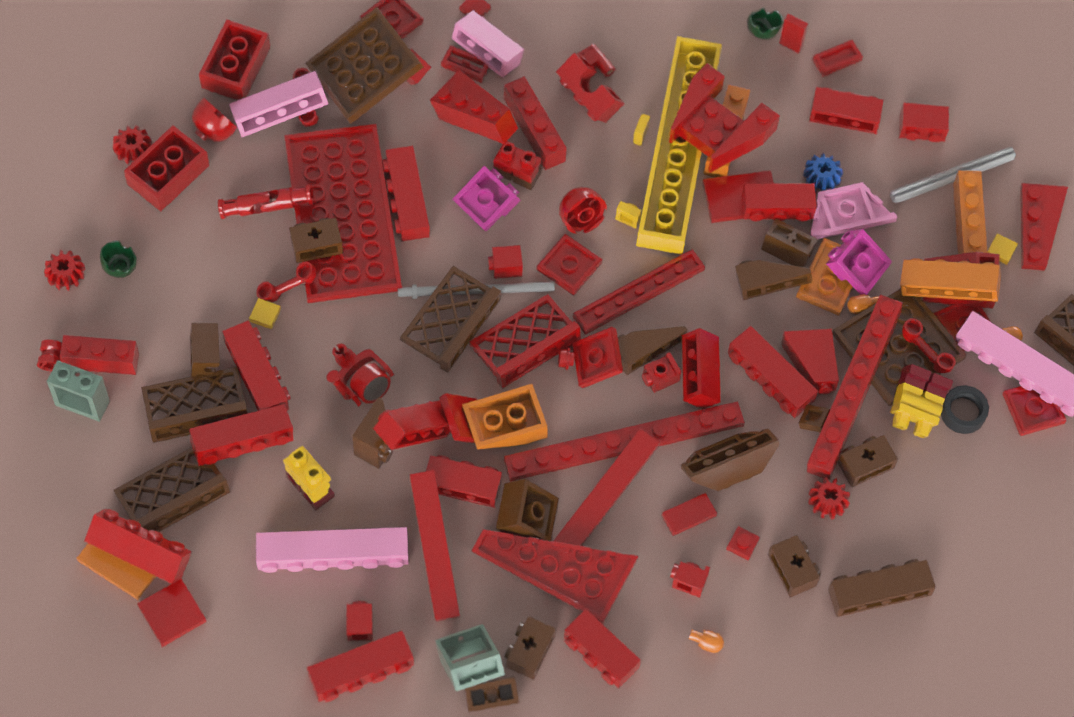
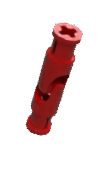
M308 184L302 188L292 189L288 187L239 195L235 199H219L218 210L221 219H226L227 216L239 214L241 216H248L263 212L295 208V205L307 203L313 205L315 200L311 184Z

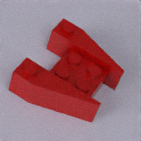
M706 63L690 82L671 126L669 143L672 144L678 136L685 139L710 158L708 171L711 173L762 146L777 130L780 115L761 102L745 121L715 100L716 96L723 89L725 76Z

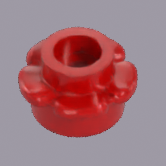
M567 347V349L560 348L558 367L565 368V370H568V367L574 364L575 353L570 352V347Z

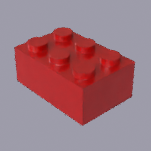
M226 19L199 72L201 88L237 101L246 98L271 48L269 33Z
M173 125L124 170L127 185L161 212L210 165L207 151Z

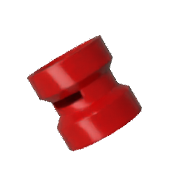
M51 339L41 341L40 351L42 354L38 357L37 366L40 369L52 372L57 360L61 361L60 351L62 342Z

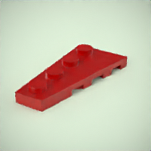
M1022 183L1020 187L1021 269L1045 271L1068 186Z

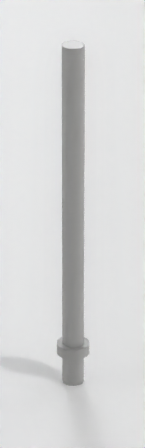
M554 282L485 284L490 288L493 286L501 290V293L547 292L555 290ZM416 284L412 285V287L398 288V297L417 299V296H431L437 286L417 287ZM453 285V286H451V288H452V287H458V286H464V285ZM478 288L469 290V294H484ZM454 292L452 295H466V292Z

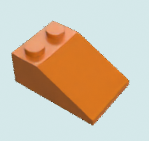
M533 384L462 405L477 449L525 445L548 438L547 424Z

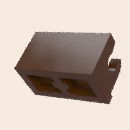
M775 219L765 235L761 250L793 266L805 267L818 239Z
M191 323V376L216 374L215 368L206 367H219L218 323Z

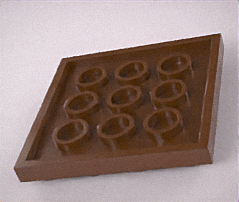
M377 7L305 63L311 72L316 71L322 87L350 124L423 68L420 61Z
M901 288L887 296L902 302V311L871 383L888 406L893 405L903 367L914 364L931 371V374H942L933 369V363L914 343H909L905 340L902 328L906 320L914 318L922 323L923 331L920 336L938 355L949 353L955 358L956 364L963 361L967 356L923 300L916 296H902ZM876 304L832 331V335L851 359L855 354Z

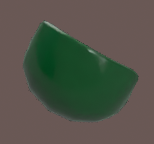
M765 8L752 12L747 18L749 32L763 40L773 39L784 24L783 17L777 10L769 13Z
M112 241L106 243L100 251V263L102 269L108 275L124 278L136 269L137 257L132 247L127 248L120 241Z

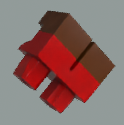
M506 141L502 144L494 158L493 168L504 179L511 181L513 178V183L532 191L542 173V168L539 167L542 158L537 157L535 153L529 150L524 151L515 147L513 143Z

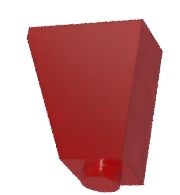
M832 329L784 331L781 341L782 347L798 372L819 393L828 394L836 391L839 377Z

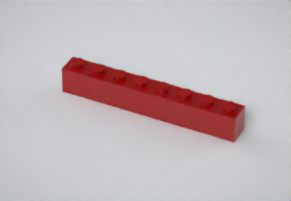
M880 294L808 460V473L823 479L827 477L830 481L899 320L902 302Z

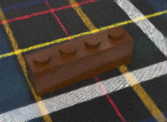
M912 559L901 566L895 567L894 564H890L874 572L864 570L852 577H847V575L838 576L831 581L828 592L836 617L932 596L936 586L927 560L919 561L918 559Z

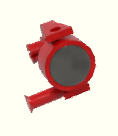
M337 344L336 346L339 349L337 350L334 347L332 354L341 370H331L326 376L327 381L335 386L345 400L351 399L358 407L362 404L358 397L367 404L374 403L378 397L382 398L390 388V377L395 375L390 367L371 349L363 350L356 355L345 344ZM353 375V377H352V379H351V381H350V388H351V390H350V389L346 386V384H347L348 380L350 379V377Z

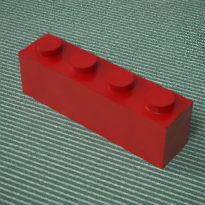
M524 76L505 84L504 100L536 156L542 158L541 164L544 170L566 162L567 147L526 77Z
M406 146L387 149L386 159H382L384 173H389L390 179H386L388 193L393 194V199H390L392 213L397 214V219L394 220L396 234H401L402 242L429 238L430 227L414 147Z
M249 320L223 330L224 343L257 411L285 404L286 409L289 410L288 400L291 399L286 386L281 387L278 381L281 380V376L277 367H271L269 362L271 356L267 347H262L259 342L262 338L258 328H252Z
M752 326L748 327L730 342L728 349L730 359L735 364H739L751 380L757 381L762 386L765 394L773 397L786 414L790 413L796 418L805 410L807 405L815 402L818 390Z
M440 400L428 401L419 405L414 404L409 407H400L394 410H385L378 417L379 421L373 428L391 450L447 438L451 433Z
M285 404L189 429L190 442L198 466L213 464L223 459L236 458L242 454L253 451L259 452L268 447L285 445L288 442L294 441L293 426Z
M103 509L93 515L84 540L171 584L182 578L192 551L185 548L184 544L177 541H169L163 538L161 533L147 530L141 527V524L137 521L126 520L111 509Z
M403 630L308 666L307 673L318 702L323 700L330 702L346 691L350 693L356 692L363 688L364 684L369 682L378 683L385 680L387 675L395 672L401 674L408 671L414 665V657Z

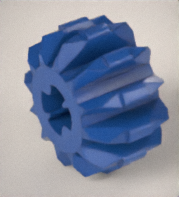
M824 152L820 158L814 154L811 160H808L805 164L803 177L806 178L805 182L814 183L815 190L817 188L821 191H825L826 188L828 190L834 189L835 186L840 184L843 175L840 161H833V155L826 158Z

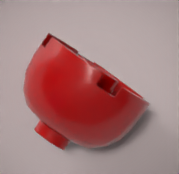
M205 98L199 101L193 110L192 123L197 128L194 133L204 141L207 138L213 142L225 141L238 128Z
M577 187L567 192L559 204V215L568 231L573 234H577L576 232L582 230L583 233H588L597 228L604 220L605 216L603 213L605 209L607 210V205L601 195L592 188Z

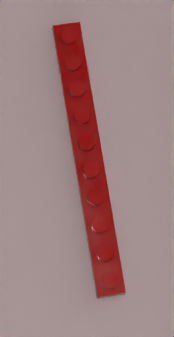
M736 401L504 456V462L511 482L617 457L640 428L660 442L659 446L744 427L745 421L739 403Z

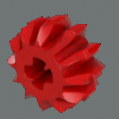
M127 125L125 131L119 129L118 136H113V152L117 155L119 161L125 159V163L128 165L152 145V139L148 136L146 129L140 130L138 125L131 129Z
M60 250L58 256L51 254V260L45 261L46 269H44V275L48 278V283L51 286L55 285L58 290L65 286L69 291L70 285L73 284L78 287V280H84L85 265L79 255L74 256L71 250L67 254Z
M827 477L823 479L822 483L816 481L814 488L809 491L811 498H809L808 504L814 506L813 514L821 512V519L825 518L826 514H828L831 520H833L836 514L842 516L845 512L844 509L849 507L850 502L848 499L850 492L844 491L846 488L845 484L837 485V478L832 483L829 482Z

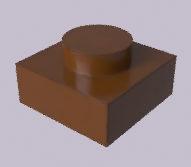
M807 405L798 422L800 429L820 433L830 409Z

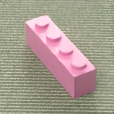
M316 71L230 103L229 106L240 134L244 137L328 104Z

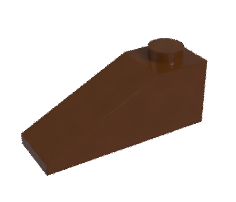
M746 260L735 266L736 277L743 300L812 283L810 268L762 260Z
M681 326L632 331L627 335L622 334L618 336L622 367L625 374L629 375L682 343V335L687 333V328Z

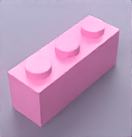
M475 11L470 12L455 24L452 39L471 54L481 59L484 64L486 63L489 68L502 78L520 65L524 49Z

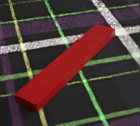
M691 249L573 313V318L586 335L703 272L705 265L695 251Z
M640 428L553 541L582 546L653 455L660 442Z
M430 470L410 474L435 621L460 617L435 472Z

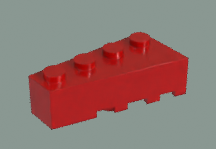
M460 70L430 99L439 120L502 144L518 130L510 109Z

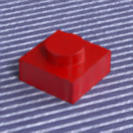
M738 526L726 550L749 561L760 537Z

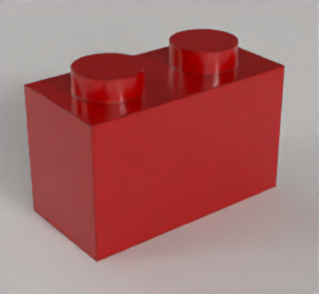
M903 102L900 112L899 138L945 142L949 131V106Z

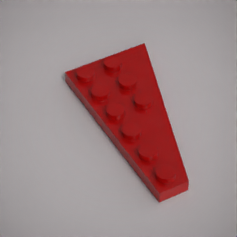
M485 529L482 530L471 550L472 553L583 612L587 609L602 623H604L639 558L637 555H627L585 546L539 540L538 538L516 536Z

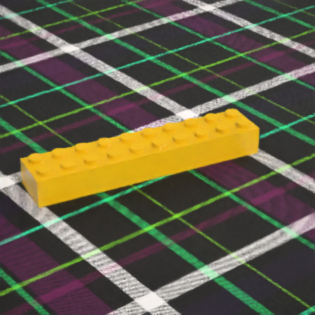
M677 36L636 244L638 247L683 254L702 152L680 136L672 144L669 143L670 130L692 78L706 63L716 70L718 69L722 44Z

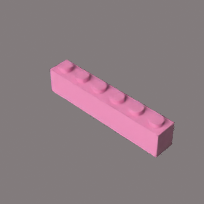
M972 311L957 333L955 340L958 342V345L965 351L970 352L971 350L979 355L978 358L988 365L992 363L997 366L999 372L1004 376L1014 377L1020 381L1019 384L1029 391L1033 389L1040 394V398L1049 404L1055 403L1061 407L1060 410L1064 414L1073 417L1074 374Z
M407 527L256 533L258 570L268 573L276 572L277 569H288L289 571L296 572L301 571L303 568H313L314 570L322 571L328 569V567H338L342 570L351 569L353 566H363L367 569L376 568L378 565H388L392 568L402 567L403 564H408Z

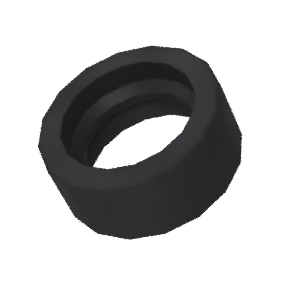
M967 385L957 386L950 390L945 397L941 413L942 420L954 432L961 434L973 433L981 428L988 416V400L975 387ZM960 398L972 401L979 409L977 418L973 421L960 420L951 411L952 402Z

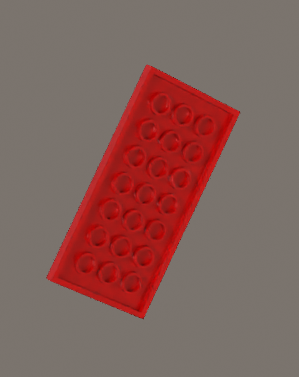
M376 124L284 135L291 188H302L311 184L315 200L313 205H309V203L295 205L296 224L313 223L323 218H336L342 241V254L306 261L313 264L316 268L314 281L311 284L305 282L307 303L398 292V288H402Z

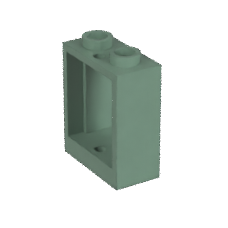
M57 360L47 380L55 406L100 422L110 403L103 377Z
M483 624L435 640L440 661L455 691L505 675L500 654ZM482 650L485 651V653H482V654L473 656V657H471V658H468V659H465V660H462V661H459V662H456V663H453V664H452V662H451V661H453V660H456V659L465 657V656H467V655H470V654H473V653H476V652H479V651H482Z

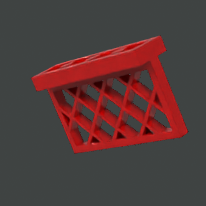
M547 294L469 341V344L496 376L497 383L503 389L558 355L560 348L567 349V347L573 346V342L581 339L580 326L575 321L572 322ZM545 304L552 308L551 314L538 313V310ZM524 317L533 318L531 326L518 325L519 320ZM536 319L549 320L548 328L535 327ZM553 321H561L566 325L562 329H551ZM504 329L513 330L511 338L499 337V333ZM517 331L530 332L528 340L515 339ZM533 333L546 334L545 339L542 341H532ZM484 341L493 342L492 350L481 349L478 345ZM497 343L510 344L508 352L495 351ZM514 345L526 346V350L521 354L512 353ZM494 357L507 358L506 363L498 368L493 364Z

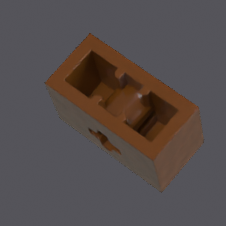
M323 218L317 222L299 223L294 227H289L296 263L343 253L336 218Z
M884 435L877 438L872 436L866 439L860 446H849L841 452L838 465L850 486L855 487L894 469L898 458Z
M798 535L770 546L768 556L790 598L816 587L820 579L819 576H821L819 567L815 562L812 563L808 556L809 549L804 541L801 542Z
M528 616L526 622H521L516 630L515 636L518 638L515 644H510L504 656L507 659L506 668L534 680L555 638L556 628ZM529 644L533 645V647H530L529 650L525 649V647H528Z
M515 676L489 680L465 688L468 712L519 703Z

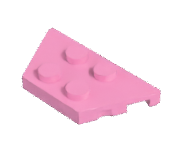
M863 182L818 192L816 211L810 236L822 239L844 234L849 230L855 231L896 222L897 215L894 212L890 213L882 205L883 201L873 195Z

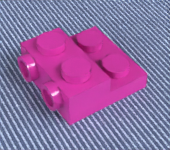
M483 166L452 200L487 232L502 215L505 217L520 202V199L516 196L519 193L518 190L510 183L506 186L500 181L503 176L496 169L492 168L490 171L486 166Z
M863 229L849 230L841 237L843 241L841 246H837L829 252L828 257L830 260L826 265L841 281L847 280L860 295H867L892 261Z

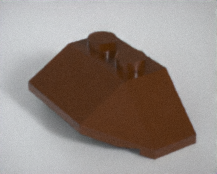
M762 429L761 432L738 433L693 452L686 462L681 464V469L692 482L720 491L762 473L780 445V442L769 429Z

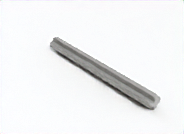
M1012 147L1005 148L892 190L890 198L893 203L902 202L953 183L958 170L983 172L1014 160L1016 153Z

